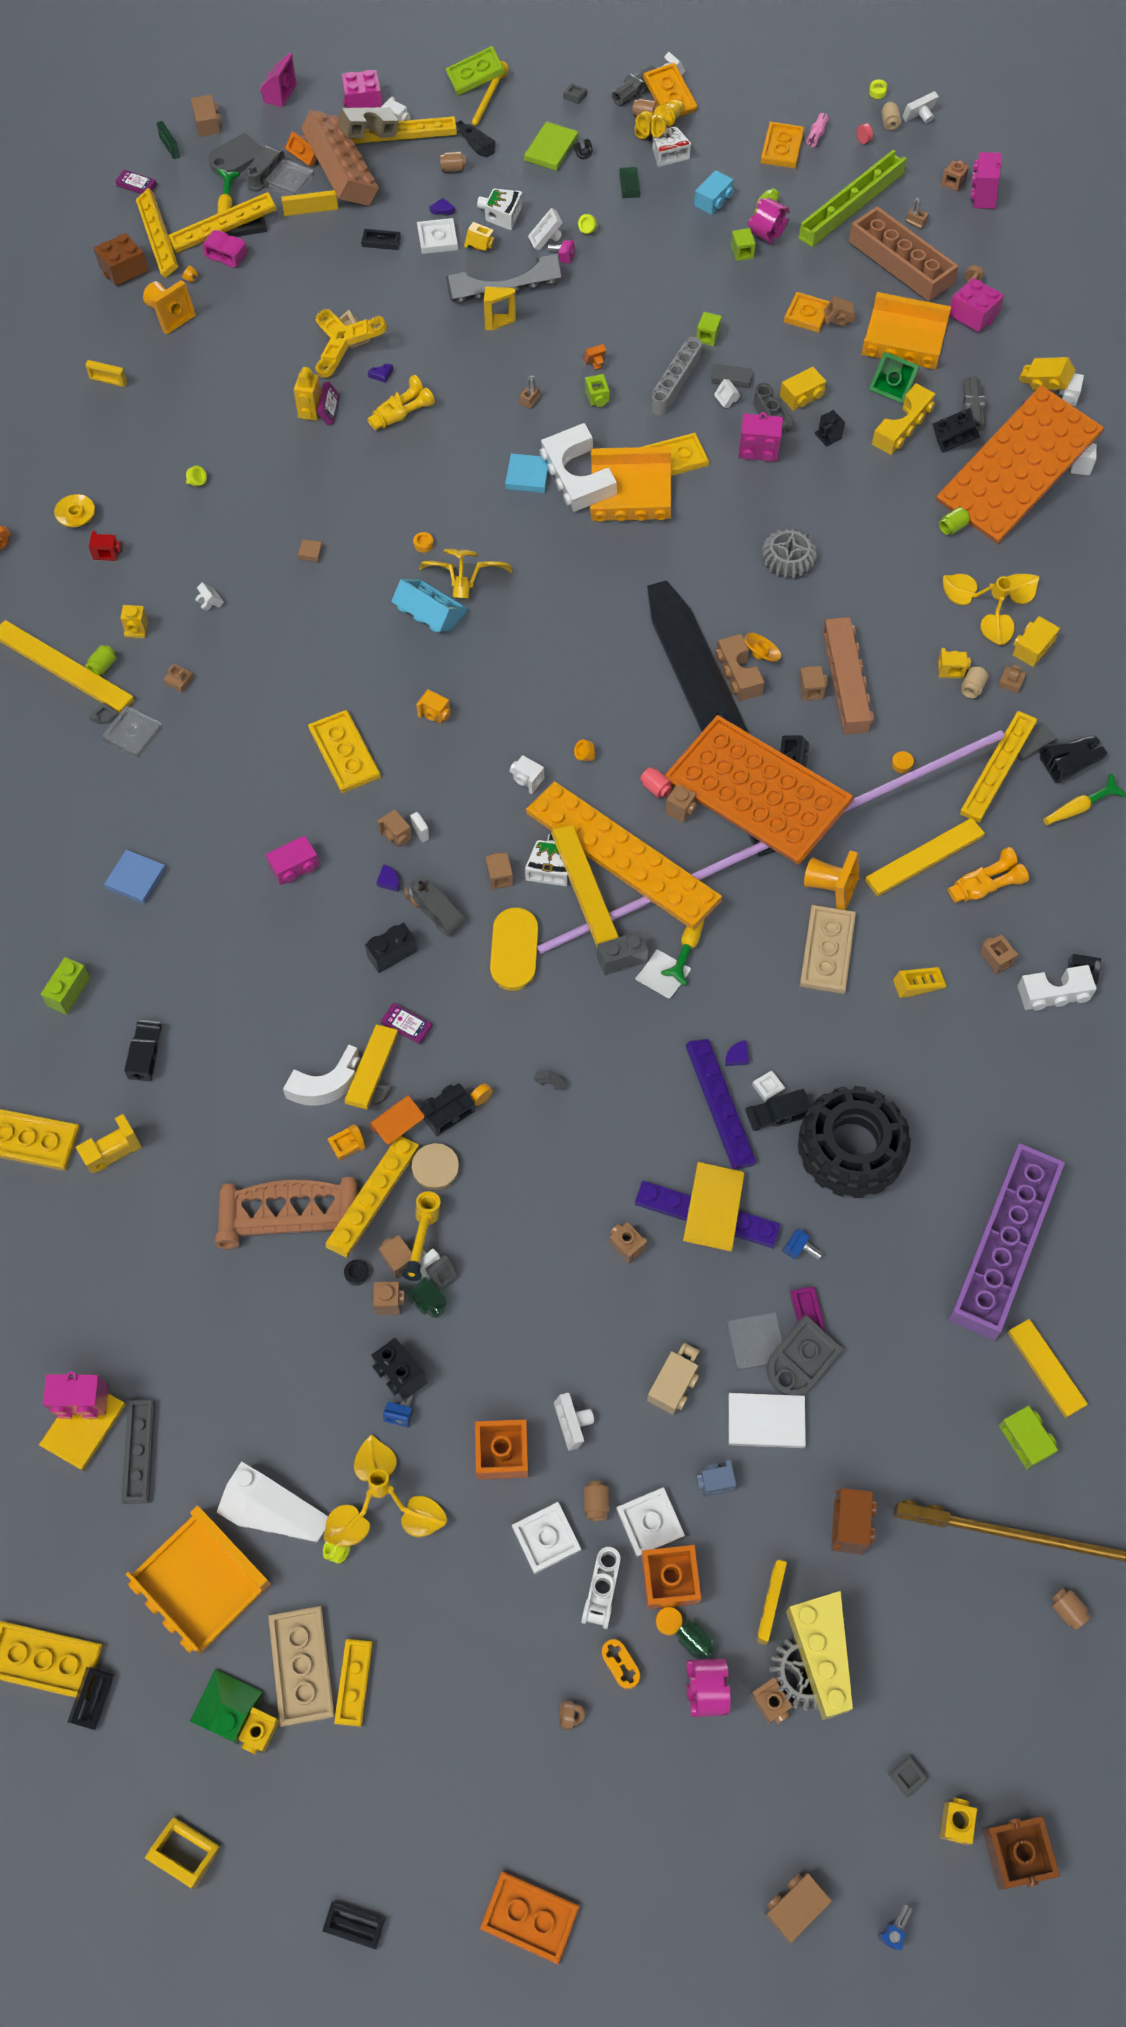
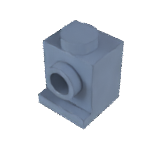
M731 1460L725 1461L724 1467H720L719 1464L706 1466L705 1470L701 1471V1474L696 1475L698 1490H703L704 1497L735 1490L736 1481Z

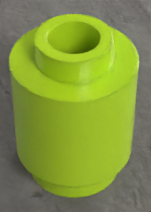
M958 507L943 516L939 521L941 532L945 535H952L967 526L970 518L967 510Z
M100 645L87 659L88 663L85 666L95 674L103 675L116 661V653L110 646Z

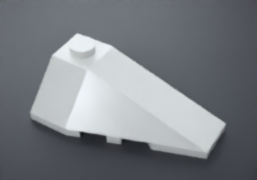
M242 1461L227 1483L217 1509L219 1515L237 1526L283 1534L288 1537L319 1542L325 1532L326 1520L328 1518L324 1513Z

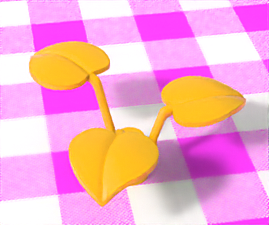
M444 549V553L460 558L459 576H456V580L453 570L456 565L439 561H423L419 566V571L430 566H441L448 569L452 579L453 597L469 599V590L473 588V582L480 568L493 566L505 569L511 574L513 571L512 566L505 562H477L469 582L468 577H463V556L478 557V553L457 549Z
M966 574L944 575L943 589L947 597L958 605H968L972 597L977 598L991 590L993 597L999 600L995 615H986L981 621L980 629L988 640L997 645H1005L1014 633V622L1009 615H999L1002 602L1009 595L1011 600L1017 604L1031 602L1036 594L1039 576L1031 574L1002 576L997 579L995 584L991 583L987 588L975 593L977 583L971 576Z
M370 1435L361 1445L354 1460L356 1476L362 1481H368L369 1487L362 1511L359 1513L357 1508L352 1505H341L335 1508L326 1520L323 1539L332 1545L341 1547L352 1546L361 1542L370 1530V1524L363 1516L367 1512L371 1497L382 1498L388 1493L399 1509L404 1512L401 1518L403 1529L413 1537H425L446 1525L447 1517L443 1509L435 1501L425 1496H414L408 1501L407 1508L403 1506L394 1492V1488L389 1485V1476L394 1472L397 1465L396 1456L389 1447L381 1443L373 1435Z

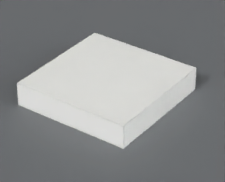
M453 218L417 222L422 254L458 250Z
M664 1487L616 1507L637 1558L641 1556L642 1550L659 1549L685 1537Z
M559 1502L512 1525L534 1575L581 1551Z

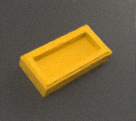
M87 360L85 366L89 379L121 387L126 386L127 379L124 368Z

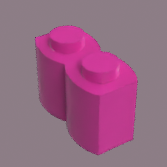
M213 230L202 244L203 253L207 258L221 261L229 267H237L247 254L246 243L241 238L228 236L225 232Z

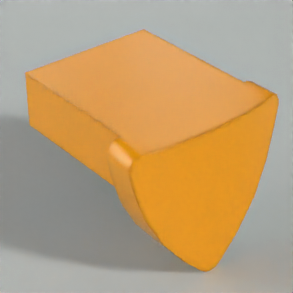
M355 1124L348 1126V1128L327 1139L339 1161L359 1150H365L361 1132Z

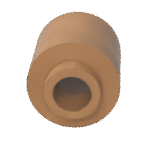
M635 100L632 111L633 115L637 117L643 111L653 113L658 107L657 101Z
M461 151L447 152L444 155H440L441 171H463V167H466L465 155H462Z
M591 1481L588 1483V1486L583 1488L584 1514H587L588 1521L607 1520V1514L610 1513L609 1487L604 1486L602 1481Z
M1062 1588L1052 1597L1054 1603L1051 1607L1068 1627L1072 1626L1074 1630H1077L1091 1618L1087 1612L1089 1609L1072 1589L1066 1592Z

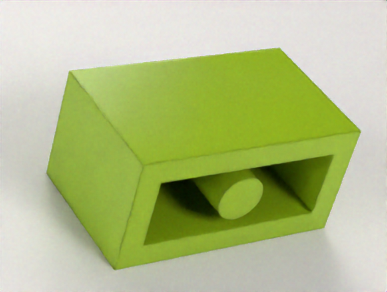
M64 957L41 992V996L48 1007L63 1014H68L90 980L85 966Z
M1030 1406L1009 1416L999 1424V1428L1026 1470L1050 1458L1058 1451L1054 1437L1045 1431L1041 1425V1417L1035 1410L1032 1411Z

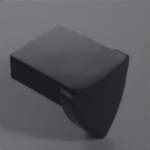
M1072 954L1068 960V967L1089 965L1094 983L1097 985L1101 958Z

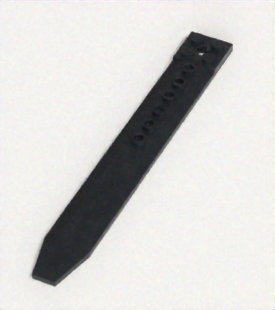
M667 580L648 585L647 590L652 624L701 732L719 715L748 733L691 608ZM749 835V838L753 845L760 842L756 838ZM769 847L757 853V855L761 857L776 851Z

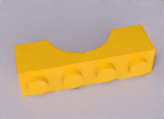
M915 383L905 395L902 409L907 416L897 420L884 419L874 431L872 445L890 455L896 449L899 450L905 439L911 437L915 427L922 424L925 415L933 411L936 393Z

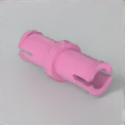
M820 113L816 122L811 126V132L806 139L808 146L813 141L811 147H815L819 138L824 134L825 126L829 121L827 114L822 119L824 113Z

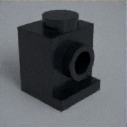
M833 409L821 416L819 429L815 431V435L827 447L842 439L845 421Z

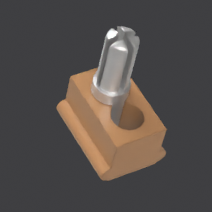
M916 198L914 206L907 213L905 222L922 229L928 222L929 214L919 209L921 199Z
M534 376L528 377V386L520 394L518 401L521 405L530 409L541 397L540 388L535 386Z

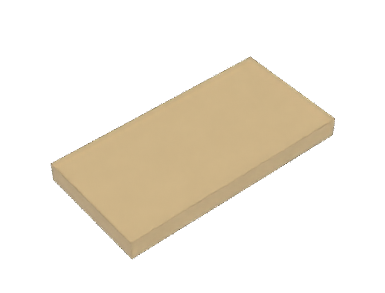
M816 905L811 906L799 987L845 994L856 912Z
M322 1606L268 1615L280 1727L335 1718Z

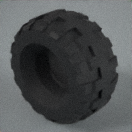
M854 1086L853 1089H847V1087L836 1088L833 1092L824 1093L816 1099L803 1118L798 1139V1151L803 1161L802 1165L807 1174L809 1173L815 1178V1183L822 1188L827 1187L833 1190L832 1194L842 1197L844 1194L852 1195L853 1198H864L868 1194L876 1195L884 1191L890 1184H893L902 1172L911 1148L909 1125L904 1116H901L899 1107L893 1101H887L884 1098L885 1095L876 1090L873 1093L867 1091L866 1087ZM844 1124L860 1125L873 1135L877 1147L875 1151L866 1155L850 1154L841 1149L833 1137L834 1129Z

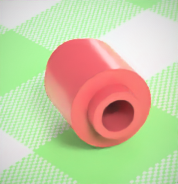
M649 767L640 777L642 785L658 799L667 797L672 791V781L657 769Z

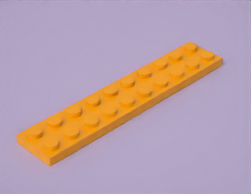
M555 781L526 808L527 815L550 831L573 825L587 857L693 931L722 902V896Z

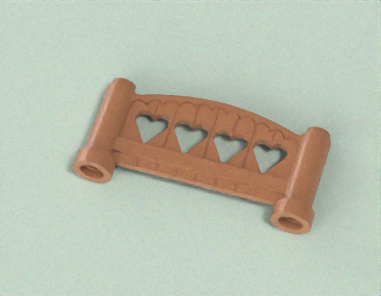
M344 1177L339 1185L313 1180H280L254 1185L242 1190H236V1186L233 1184H224L219 1190L218 1233L215 1234L214 1245L219 1249H234L239 1246V1236L333 1231L358 1195L356 1179ZM318 1196L324 1198L333 1196L335 1200L327 1212L323 1214L314 1202L315 1198ZM304 1197L310 1198V1203L299 1216L290 1204V1201L293 1198H299L300 1200ZM283 1198L286 1200V1204L277 1217H275L266 1203L269 1199L277 1201ZM246 1200L251 1202L261 1200L262 1205L253 1218H250L242 1207L243 1202Z

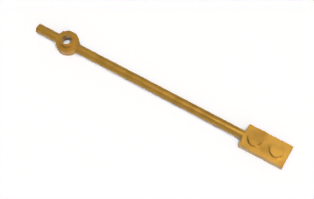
M902 1500V1502H898L894 1507V1518L943 1528L952 1526L1126 1562V1551L951 1516V1512L943 1511V1507L928 1505V1508L918 1506V1503L915 1501Z

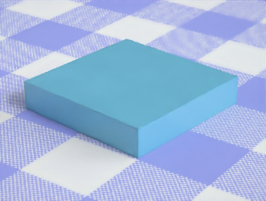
M511 453L505 489L545 493L549 471L547 460L543 461L541 456Z

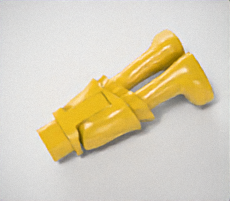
M670 100L658 106L654 110L652 117L647 113H640L635 120L636 127L643 135L648 136L652 133V136L657 138L664 134L668 126L671 127L674 124L675 120L683 112L685 104L682 101Z
M412 375L409 378V389L401 395L396 392L395 396L391 395L388 400L372 412L373 415L367 418V422L375 431L381 427L386 428V425L389 426L403 421L407 416L406 414L414 410L434 405V396L428 388L425 387L423 389L418 376Z

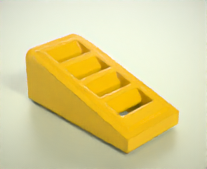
M939 967L902 970L893 979L900 998L944 989L947 986ZM930 975H932L935 983H932Z

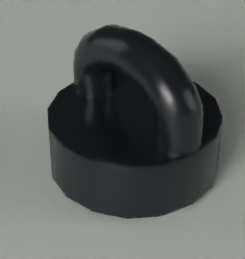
M590 139L578 142L573 146L575 153L580 159H587L593 153ZM588 148V153L581 154L580 151Z

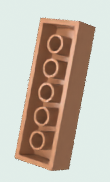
M310 110L301 129L338 198L370 206L379 187L355 146L352 138H346L339 127L340 117L336 115L330 116L322 111Z
M878 206L851 224L848 242L927 301H931L955 283L959 266Z

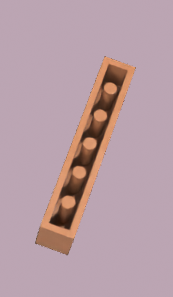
M850 617L825 619L823 636L843 735L868 733L870 724L874 722L873 711L869 710L870 696L865 691L866 677L862 676L863 663L862 659L858 658L859 644L854 639L856 636L855 626L851 625Z

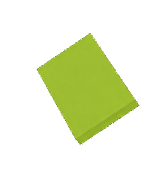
M493 46L445 69L457 96L505 73Z
M546 121L524 154V161L557 171L577 140L578 131Z

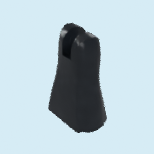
M1094 735L1073 741L1044 745L1039 751L1040 760L1055 783H1061L1088 766L1101 761L1108 753L1103 746L1096 748L1100 740Z

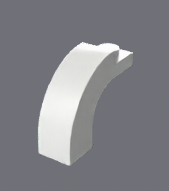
M348 1045L336 1068L326 1075L309 1076L293 1070L283 1088L286 1099L303 1105L315 1106L331 1103L344 1096L350 1088L355 1076V1070L360 1063L357 1048Z

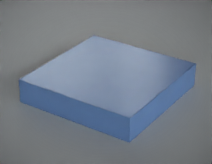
M125 850L104 883V886L110 891L145 904L166 871V867L164 864Z

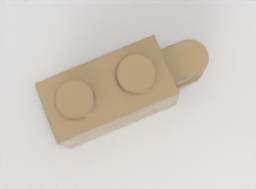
M684 1342L678 1354L671 1351L648 1394L647 1401L672 1415L675 1414L677 1409L682 1410L688 1399L685 1396L688 1387L693 1389L700 1376L696 1374L698 1365L694 1363L700 1350ZM683 1353L691 1357L690 1361L682 1357Z

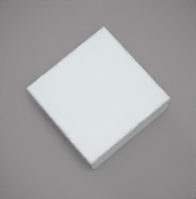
M416 812L410 815L412 828L421 842L429 840L428 826L420 814Z
M772 1070L752 1083L765 1102L785 1091V1087Z

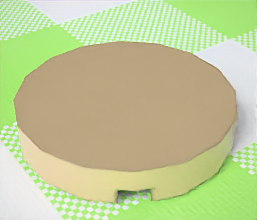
M433 1143L425 1145L417 1151L413 1157L411 1168L417 1183L428 1190L437 1191L447 1188L457 1178L459 1161L451 1148L444 1144Z

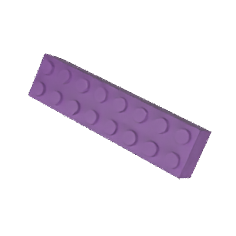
M1018 1144L1009 1162L948 1321L994 1341L1001 1333L1065 1162L1023 1144Z

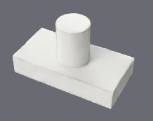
M934 91L907 104L902 115L904 121L907 122L919 115L925 124L932 121L934 115L930 110L934 108L939 97L938 94Z
M551 208L528 235L533 247L538 251L541 250L549 239L558 241L561 237V231L558 228L563 222L555 209Z
M561 1394L555 1400L554 1406L568 1451L578 1449L584 1442L580 1427L593 1424L594 1417L590 1409L575 1412L570 1394Z

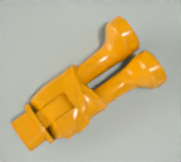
M1006 847L1001 850L999 861L988 867H980L965 874L955 881L953 886L947 888V891L955 903L962 900L967 902L968 900L983 898L988 893L1007 885L1025 884L1029 881V875L1023 864L1017 865V856L1011 847ZM1009 871L1008 873L993 880L990 878L1002 872Z

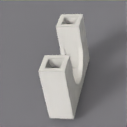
M585 423L541 440L542 449H540V455L543 461L547 460L549 473L551 476H555L556 486L559 491H563L564 501L567 506H571L573 512L617 495V482L609 467L588 476H575L565 469V465L571 459L593 449V439Z

